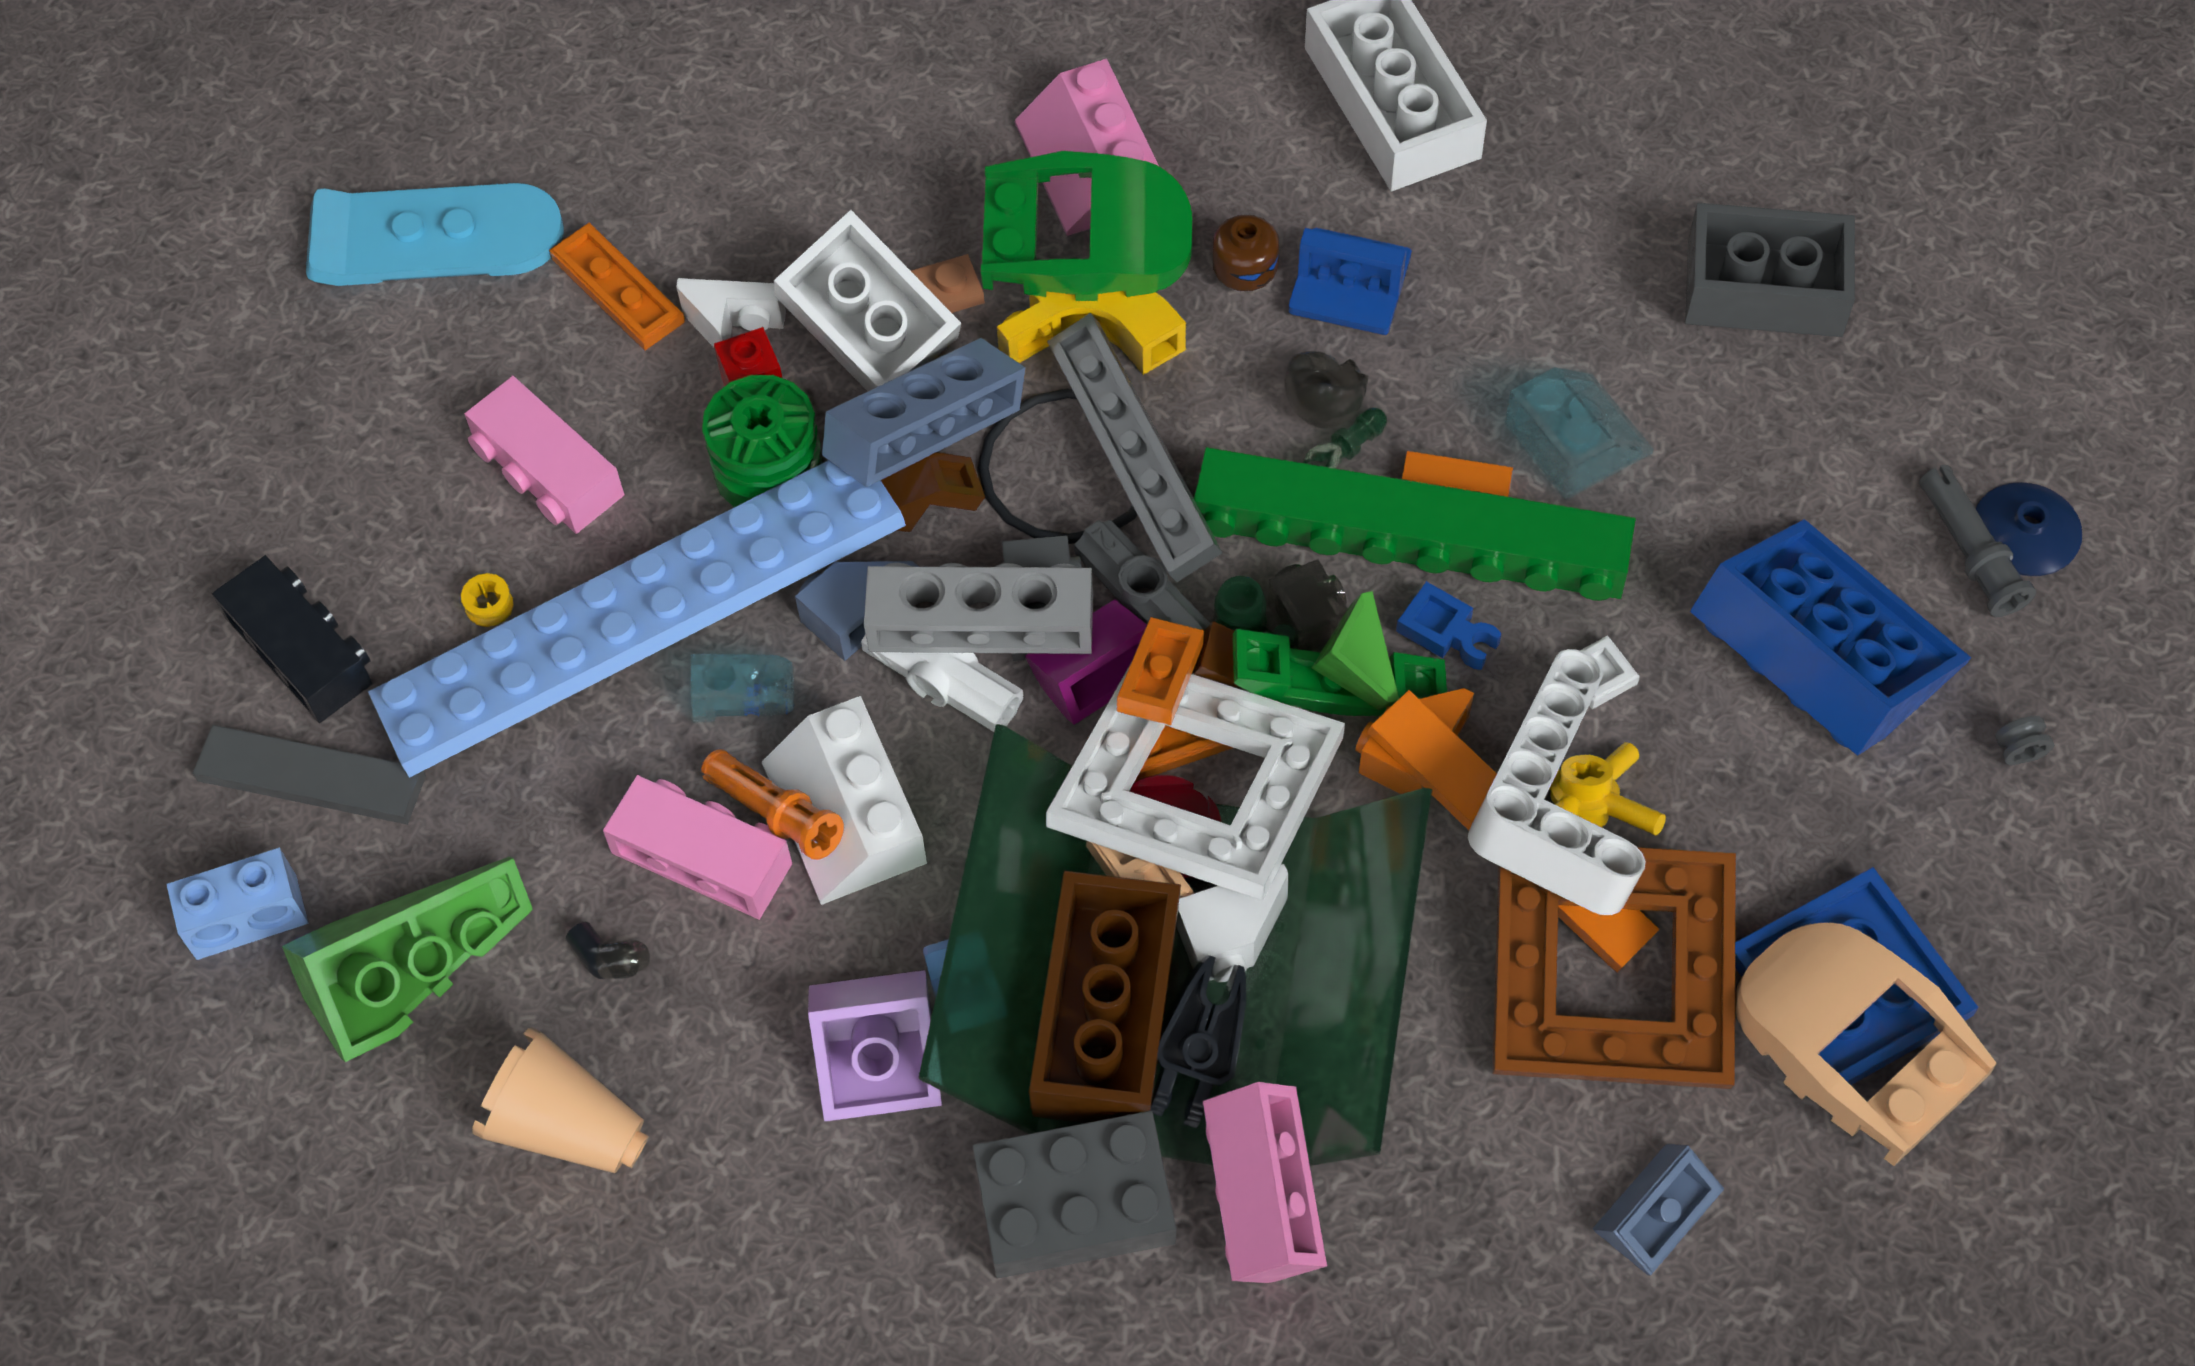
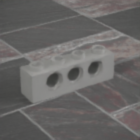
M904 563L868 566L864 628L869 652L1092 654V568H1078L1072 564H1057L1052 567H1022L1012 563H1004L995 567H967L959 563H947L940 567H912ZM927 601L935 603L934 605L928 608L914 607L916 604L920 602ZM977 602H987L990 604L982 609L969 607ZM1034 602L1046 604V606L1040 609H1029L1025 607L1026 605Z

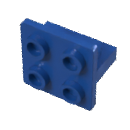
M1305 228L1300 241L1298 276L1290 298L1288 311L1290 314L1387 335L1393 321L1412 251L1408 247L1321 228Z

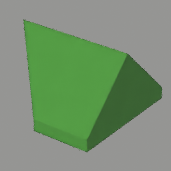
M1373 591L1360 594L1351 603L1312 666V669L1377 710L1392 706L1399 700Z

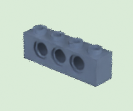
M979 338L826 411L822 456L865 487H868L1019 411L1026 367L984 339Z

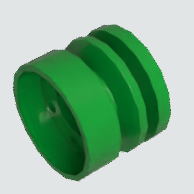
M750 375L732 381L713 395L704 411L702 433L710 457L713 477L720 495L733 507L822 464L824 461L821 444L818 439L815 412L809 397L791 381L775 375Z

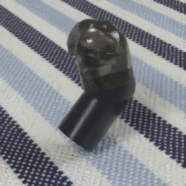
M589 922L577 924L568 931L565 938L588 971L598 979L633 977L637 972L645 970L650 962L649 950L643 942L638 940L630 942H603Z

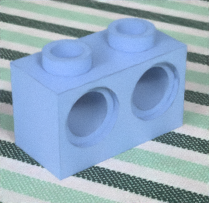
M280 847L166 884L178 935L196 960L309 924L296 874Z

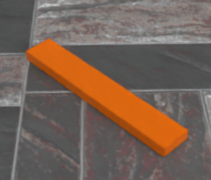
M1408 690L1370 726L1367 733L1401 766L1416 777V780L1469 830L1497 773L1420 699ZM1558 905V917L1617 973L1660 930L1640 910L1621 909L1619 913L1613 915H1600L1581 906Z

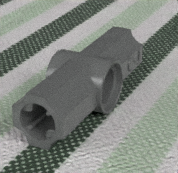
M1111 520L1106 522L1096 521L1084 530L1081 538L1074 544L1075 555L1080 556L1081 561L1088 568H1092V573L1120 601V604L1144 623L1148 624L1150 617L1204 631L1210 625L1202 614L1168 580L1167 570L1163 563L1155 557L1144 555ZM1139 588L1152 589V591L1147 593L1135 592Z

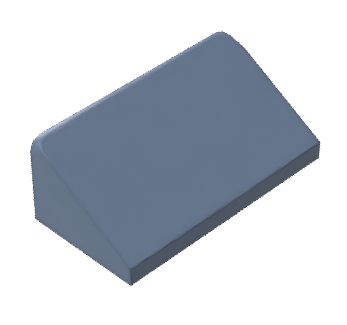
M1666 1144L1593 1227V1230L1643 1272L1651 1276L1722 1193L1724 1187L1688 1145Z

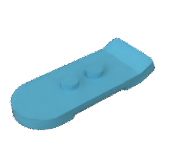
M508 183L363 193L317 189L310 209L306 275L308 279L317 283L343 286L375 284L390 280L484 274L490 276L522 274L542 266L551 259L549 250L562 241L564 225L555 200L542 189L528 184Z

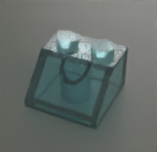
M1554 367L1510 390L1505 425L1565 500L1653 453L1654 449L1593 374Z

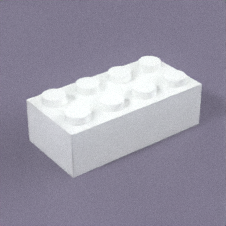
M1330 0L1307 9L1305 50L1391 192L1482 158L1487 119L1412 0Z

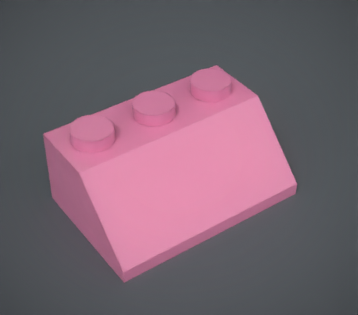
M1107 59L1059 73L1015 119V125L1030 157L1059 151H1073L1128 157L1159 166ZM1079 174L1050 176V182H1042L1067 236L1090 229L1092 178H1079Z

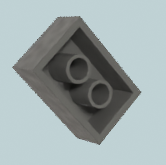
M1697 203L1688 237L1685 324L1843 337L1855 301V215Z
M1152 1111L972 1145L997 1279L1175 1245L1177 1229Z

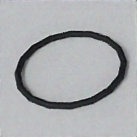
M1066 388L1033 395L1021 402L1019 411L996 422L984 439L978 471L986 500L1005 523L1032 538L1068 536V544H1072L1081 538L1084 531L1064 533L1038 529L1012 515L994 493L989 472L994 442L1009 422L1037 404L1067 398L1078 400L1073 390ZM1132 505L1127 512L1115 518L1112 522L1118 528H1121L1133 521L1138 514Z

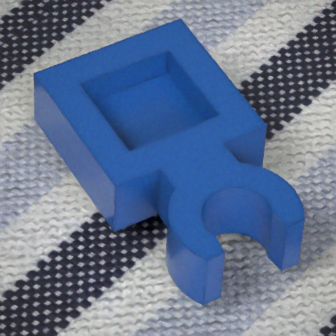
M1427 581L1398 619L1396 628L1397 633L1441 658H1444L1451 647L1458 650L1462 661L1469 667L1477 670H1482L1487 654L1476 649L1473 644L1483 642L1497 649L1501 639V632L1495 626L1482 622L1474 624L1470 622L1473 607Z

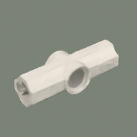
M866 634L861 641L864 652L906 677L910 687L919 696L924 698L928 694L934 698L931 703L938 707H944L948 703L995 733L1008 725L1017 713L1023 700L1022 689L978 663L974 653L869 652Z

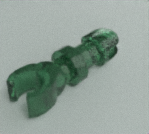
M1374 407L1365 410L1356 417L1351 427L1348 429L1340 428L1332 434L1331 442L1325 445L1319 444L1311 448L1305 455L1302 463L1308 464L1311 461L1322 463L1327 459L1328 462L1325 467L1337 469L1345 457L1351 460L1361 452L1360 445L1368 439L1370 441L1374 440L1384 431L1387 425L1385 412Z

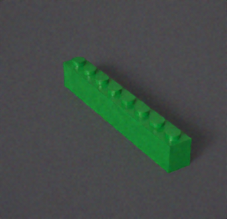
M1208 447L1205 449L1194 497L1214 537L1226 538L1234 534L1256 538L1259 542L1268 546L1277 547L1286 543L1306 546L1321 555H1336L1341 552L1363 556L1366 560L1375 564H1389L1395 561L1417 565L1421 570L1429 573H1443L1447 570L1467 573L1482 582H1497L1501 579L1521 582L1536 591L1546 592L1552 591L1555 588L1579 592L1587 599L1595 601L1609 598L1621 599L1628 574L1636 521L1634 517Z

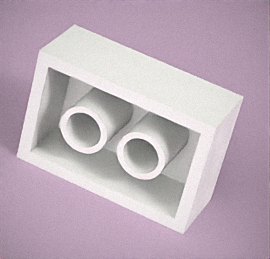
M852 210L845 214L774 280V296L867 391L935 360L959 336L961 322Z

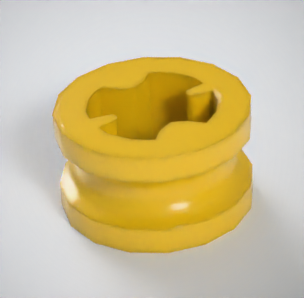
M490 573L479 574L469 579L463 586L461 603L471 622L483 627L497 626L511 615L514 607L513 597L510 594L509 586L500 576ZM494 592L498 602L493 606L487 602V608H480L477 598L482 594L485 598H488L487 593Z

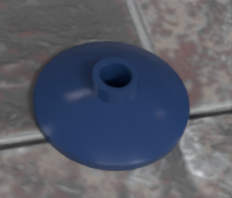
M2024 482L2005 484L1988 492L1976 507V511L1995 541L2006 544L2013 552L2012 563L2020 575L2043 576L2055 573L2066 567L2075 558L2080 549L2082 526L2076 511L2062 496L2044 486ZM2024 516L2033 517L2040 523L2032 524Z

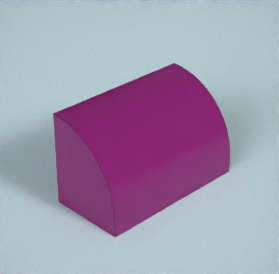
M1114 599L1092 613V654L1028 653L1025 657L1044 692L1065 718L1075 725L1109 703L1134 658L1147 624Z

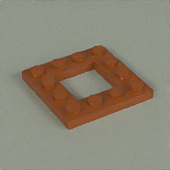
M1637 847L1643 853L1646 861L1645 869L1622 909L1673 912L1671 1022L1556 1015L1558 905H1579L1498 865L1492 1074L1731 1089L1735 1085L1736 853Z

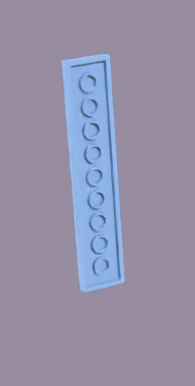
M828 460L368 691L400 763L410 778L906 526L900 509L881 480L865 487Z

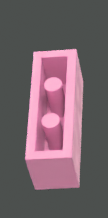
M514 376L510 377L464 413L472 433L468 437V442L473 450L487 463L494 458L503 467L502 473L517 492L523 494L527 490L530 491L537 498L536 504L552 524L558 525L563 522L577 534L624 496L617 468Z
M637 775L603 829L612 854L759 920L792 865L787 841L770 832L768 825L763 823H756L755 826L736 819L735 815L723 805L713 801H707L704 805L686 797L682 789L663 779H658L655 783Z
M1256 1082L1203 1101L1207 1124L1206 1136L1210 1144L1216 1180L1215 1192L1220 1204L1226 1241L1225 1254L1230 1266L1232 1281L1271 1283L1327 1267L1296 1087Z

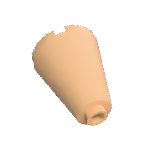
M533 1027L528 1028L523 1034L531 1042L526 1050L514 1045L481 1104V1107L491 1111L487 1123L484 1125L475 1120L472 1127L473 1134L484 1140L611 1173H616L622 1164L632 1168L649 1137L640 1132L644 1119L544 1033Z

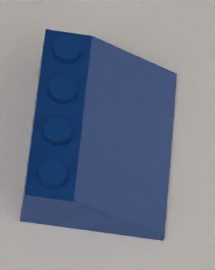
M1805 519L1720 563L1690 610L1694 616L1705 624L1706 629L1713 636L1725 641L1746 659L1747 664L1752 670L1768 678L1788 696V699L1795 707L1806 711L1830 732V735L1837 743L1849 748L1857 756L1886 738L1971 659L1967 653Z

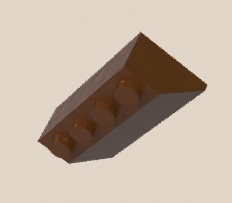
M1064 871L1029 1089L1032 1117L1091 1123L1141 1113L1151 1109L1181 884Z

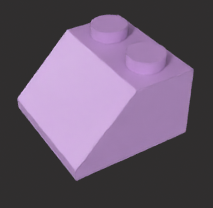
M925 970L809 986L808 1016L824 1122L942 1106Z

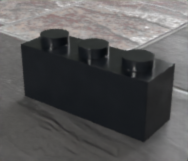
M264 555L211 594L230 625L320 724L373 685L365 669V665L371 662V660L354 637L350 635L343 640L337 634L335 629L339 625L323 603L318 600L311 605L303 596L307 593L305 586L288 566L280 571Z

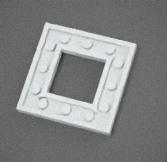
M1128 668L1046 812V827L1263 901L1343 739L1345 723L1191 674L1172 724L1167 725L1117 712V696L1129 670ZM1165 725L1265 758L1231 825L1129 792Z

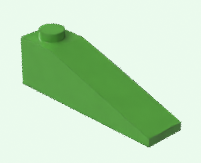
M507 857L336 920L283 945L282 948L303 999L340 1058L347 1062L398 1037L413 1023L407 1016L432 992L440 998L453 985L448 977L471 955L483 957L523 920L533 908L514 858Z

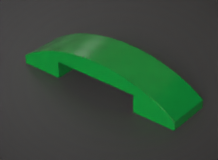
M1242 629L1234 631V684L1253 694L1290 706L1328 714L1382 716L1387 709L1377 710L1312 669L1320 652L1290 648L1289 636ZM1393 652L1389 657L1399 699L1408 690L1418 699L1447 692L1444 659Z

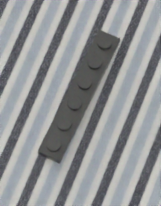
M1089 313L1048 340L1047 342L1168 574L1178 582L1223 553L1097 319Z

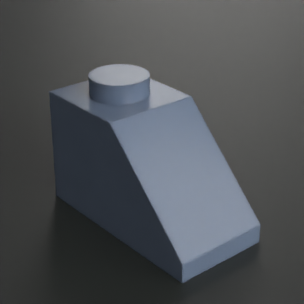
M913 561L833 563L822 574L816 573L809 577L795 596L800 622L840 658L846 661L862 647L861 641L865 636L864 616L868 566L904 563L912 567H919Z

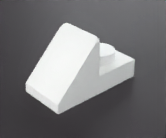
M678 278L676 287L684 316L713 347L714 343L731 338L732 326H741L748 331L761 327L764 330L768 328H784L786 309L774 296V283Z

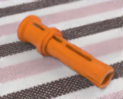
M724 749L711 752L704 760L701 772L705 774L702 776L705 781L725 791L738 802L766 818L770 832L781 839L791 838L799 843L801 852L813 860L825 858L840 843L844 832L842 818L832 810H819L813 806L810 797L798 789L784 790L760 773L738 761Z

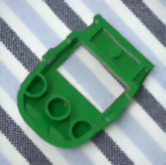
M1059 151L985 166L986 179L981 264L983 289L993 290L994 281L1023 284L1024 294L1046 297L1047 292L1074 294L1076 301H1098V294L1123 291L1127 297L1151 294L1166 289L1183 275L1189 265L1192 254L1191 205L1179 182L1160 166L1128 157L1073 151ZM1079 174V178H1092L1089 259L1036 260L1038 184L1050 182V176Z

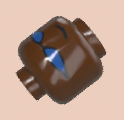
M1237 215L1226 219L1218 226L1213 237L1212 254L1213 271L1218 280L1228 288L1237 291H1254L1265 287L1273 280L1279 263V236L1272 224L1264 218L1255 215Z

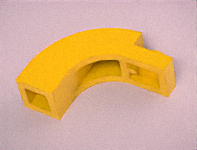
M1123 291L1098 294V301H1076L1074 294L1047 292L1046 297L1029 295L1030 308L1012 313L1002 324L997 326L998 349L1018 363L1049 347L1048 340L1089 313L1100 323L1109 342L1119 347L1143 375L1186 350V322L1156 292L1127 297Z

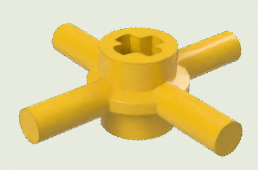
M1628 742L1621 744L1605 760L1594 755H1576L1566 759L1561 766V770L1558 769L1549 788L1551 790V800L1555 805L1599 827L1606 825L1609 816L1653 835H1658L1666 821L1665 814L1620 795V788L1616 780L1639 759L1638 749Z

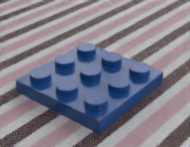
M1874 867L1735 942V969L1742 977L1750 964L1784 934L1809 924H1843L1857 929L1874 939L1937 985L1964 1021L1973 1017L1979 1008ZM1894 983L1818 1055L1852 1085L1934 1039L1940 1034V1031L1934 1026L1935 1019L1930 1013Z

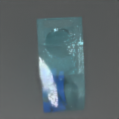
M691 654L693 723L715 721V717L788 714L795 706L794 666L792 662L787 658L777 655Z

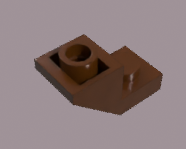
M936 452L881 480L900 509L906 526L896 531L911 532L929 505L976 511L985 499V494L971 457Z

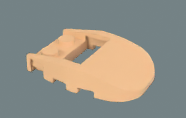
M1809 924L1784 934L1750 964L1741 977L1736 989L1735 1012L1737 1020L1741 1024L1744 1034L1762 1056L1769 1055L1787 1076L1783 1083L1801 1100L1808 1096L1833 1115L1831 1121L1851 1136H1854L1861 1129L1889 1149L1884 1159L1893 1166L1991 1074L1997 1064L1937 985L1874 939L1857 929L1843 924ZM1895 983L1910 998H1913L1935 1019L1934 1026L1940 1031V1034L1867 1102L1818 1054Z

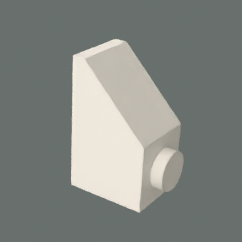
M1285 864L1280 865L1263 901L1221 886L1180 898L1176 927L1193 969L1206 955L1216 957L1210 980L1214 979L1215 982L1221 983L1228 981L1234 964L1243 966L1245 971L1247 968L1254 966L1288 899V872Z

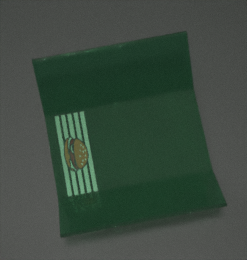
M996 724L918 1077L919 1080L1028 1134L1085 1124L1032 1117L1029 1089L1064 871L1107 875L1086 847V840L1046 827V812L1071 770L1072 765L1008 727ZM1429 788L1414 790L1318 818L1304 817L1281 865L1285 864L1288 872V899L1254 966L1247 968L1245 971L1247 1003L1235 1077L1220 1086L1213 1084L1209 1099L1256 1082L1296 1087L1310 1166L1379 1155L1381 1152L1432 789ZM1216 804L1221 816V822L1231 825L1240 807ZM1204 880L1188 883L1194 894L1218 886ZM1177 927L1175 929L1163 1020L1183 982L1193 970ZM1214 979L1209 981L1206 995L1211 1003L1221 999L1227 982L1219 983L1215 982ZM1158 1064L1156 1066L1153 1091L1161 1069V1066ZM1178 1072L1168 1108L1164 1110L1162 1116L1153 1114L1161 1156L1213 1165L1210 1144L1206 1136L1205 1112L1198 1128L1184 1124V1109L1188 1098L1191 1096L1196 1078Z

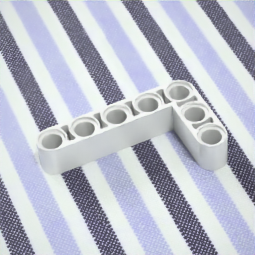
M1567 649L1561 651L1555 657L1469 829L1468 840L1474 851L1483 858L1594 913L1613 915L1619 913L1624 907L1645 869L1646 861L1643 853L1628 840L1544 800L1603 676L1601 665L1594 657L1580 650Z

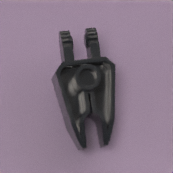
M1206 955L1201 959L1185 979L1163 1020L1157 1064L1161 1066L1153 1091L1151 1109L1149 1110L1155 1115H1163L1164 1110L1168 1108L1171 1101L1172 1088L1178 1072L1194 1077L1196 1081L1184 1109V1124L1194 1128H1198L1204 1113L1203 1101L1209 1099L1213 1084L1220 1086L1235 1077L1247 1003L1245 969L1243 966L1235 964L1221 999L1215 1003H1211L1208 1000L1206 990L1216 957Z

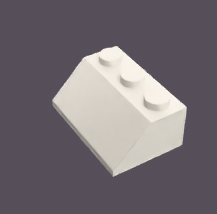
M861 696L807 716L762 761L765 773L772 783L784 790L798 789L810 797L813 806L819 810H832L843 820L844 832L841 841L836 849L825 858L820 860L809 858L801 852L799 843L794 841L821 905L927 864L922 833Z

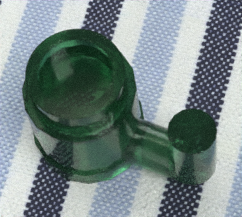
M1235 576L1229 578L1221 585L1215 596L1214 622L1234 631L1242 629L1289 636L1290 648L1294 649L1295 630L1292 626L1280 624L1275 627L1273 632L1266 628V598L1261 586L1254 579L1246 576Z

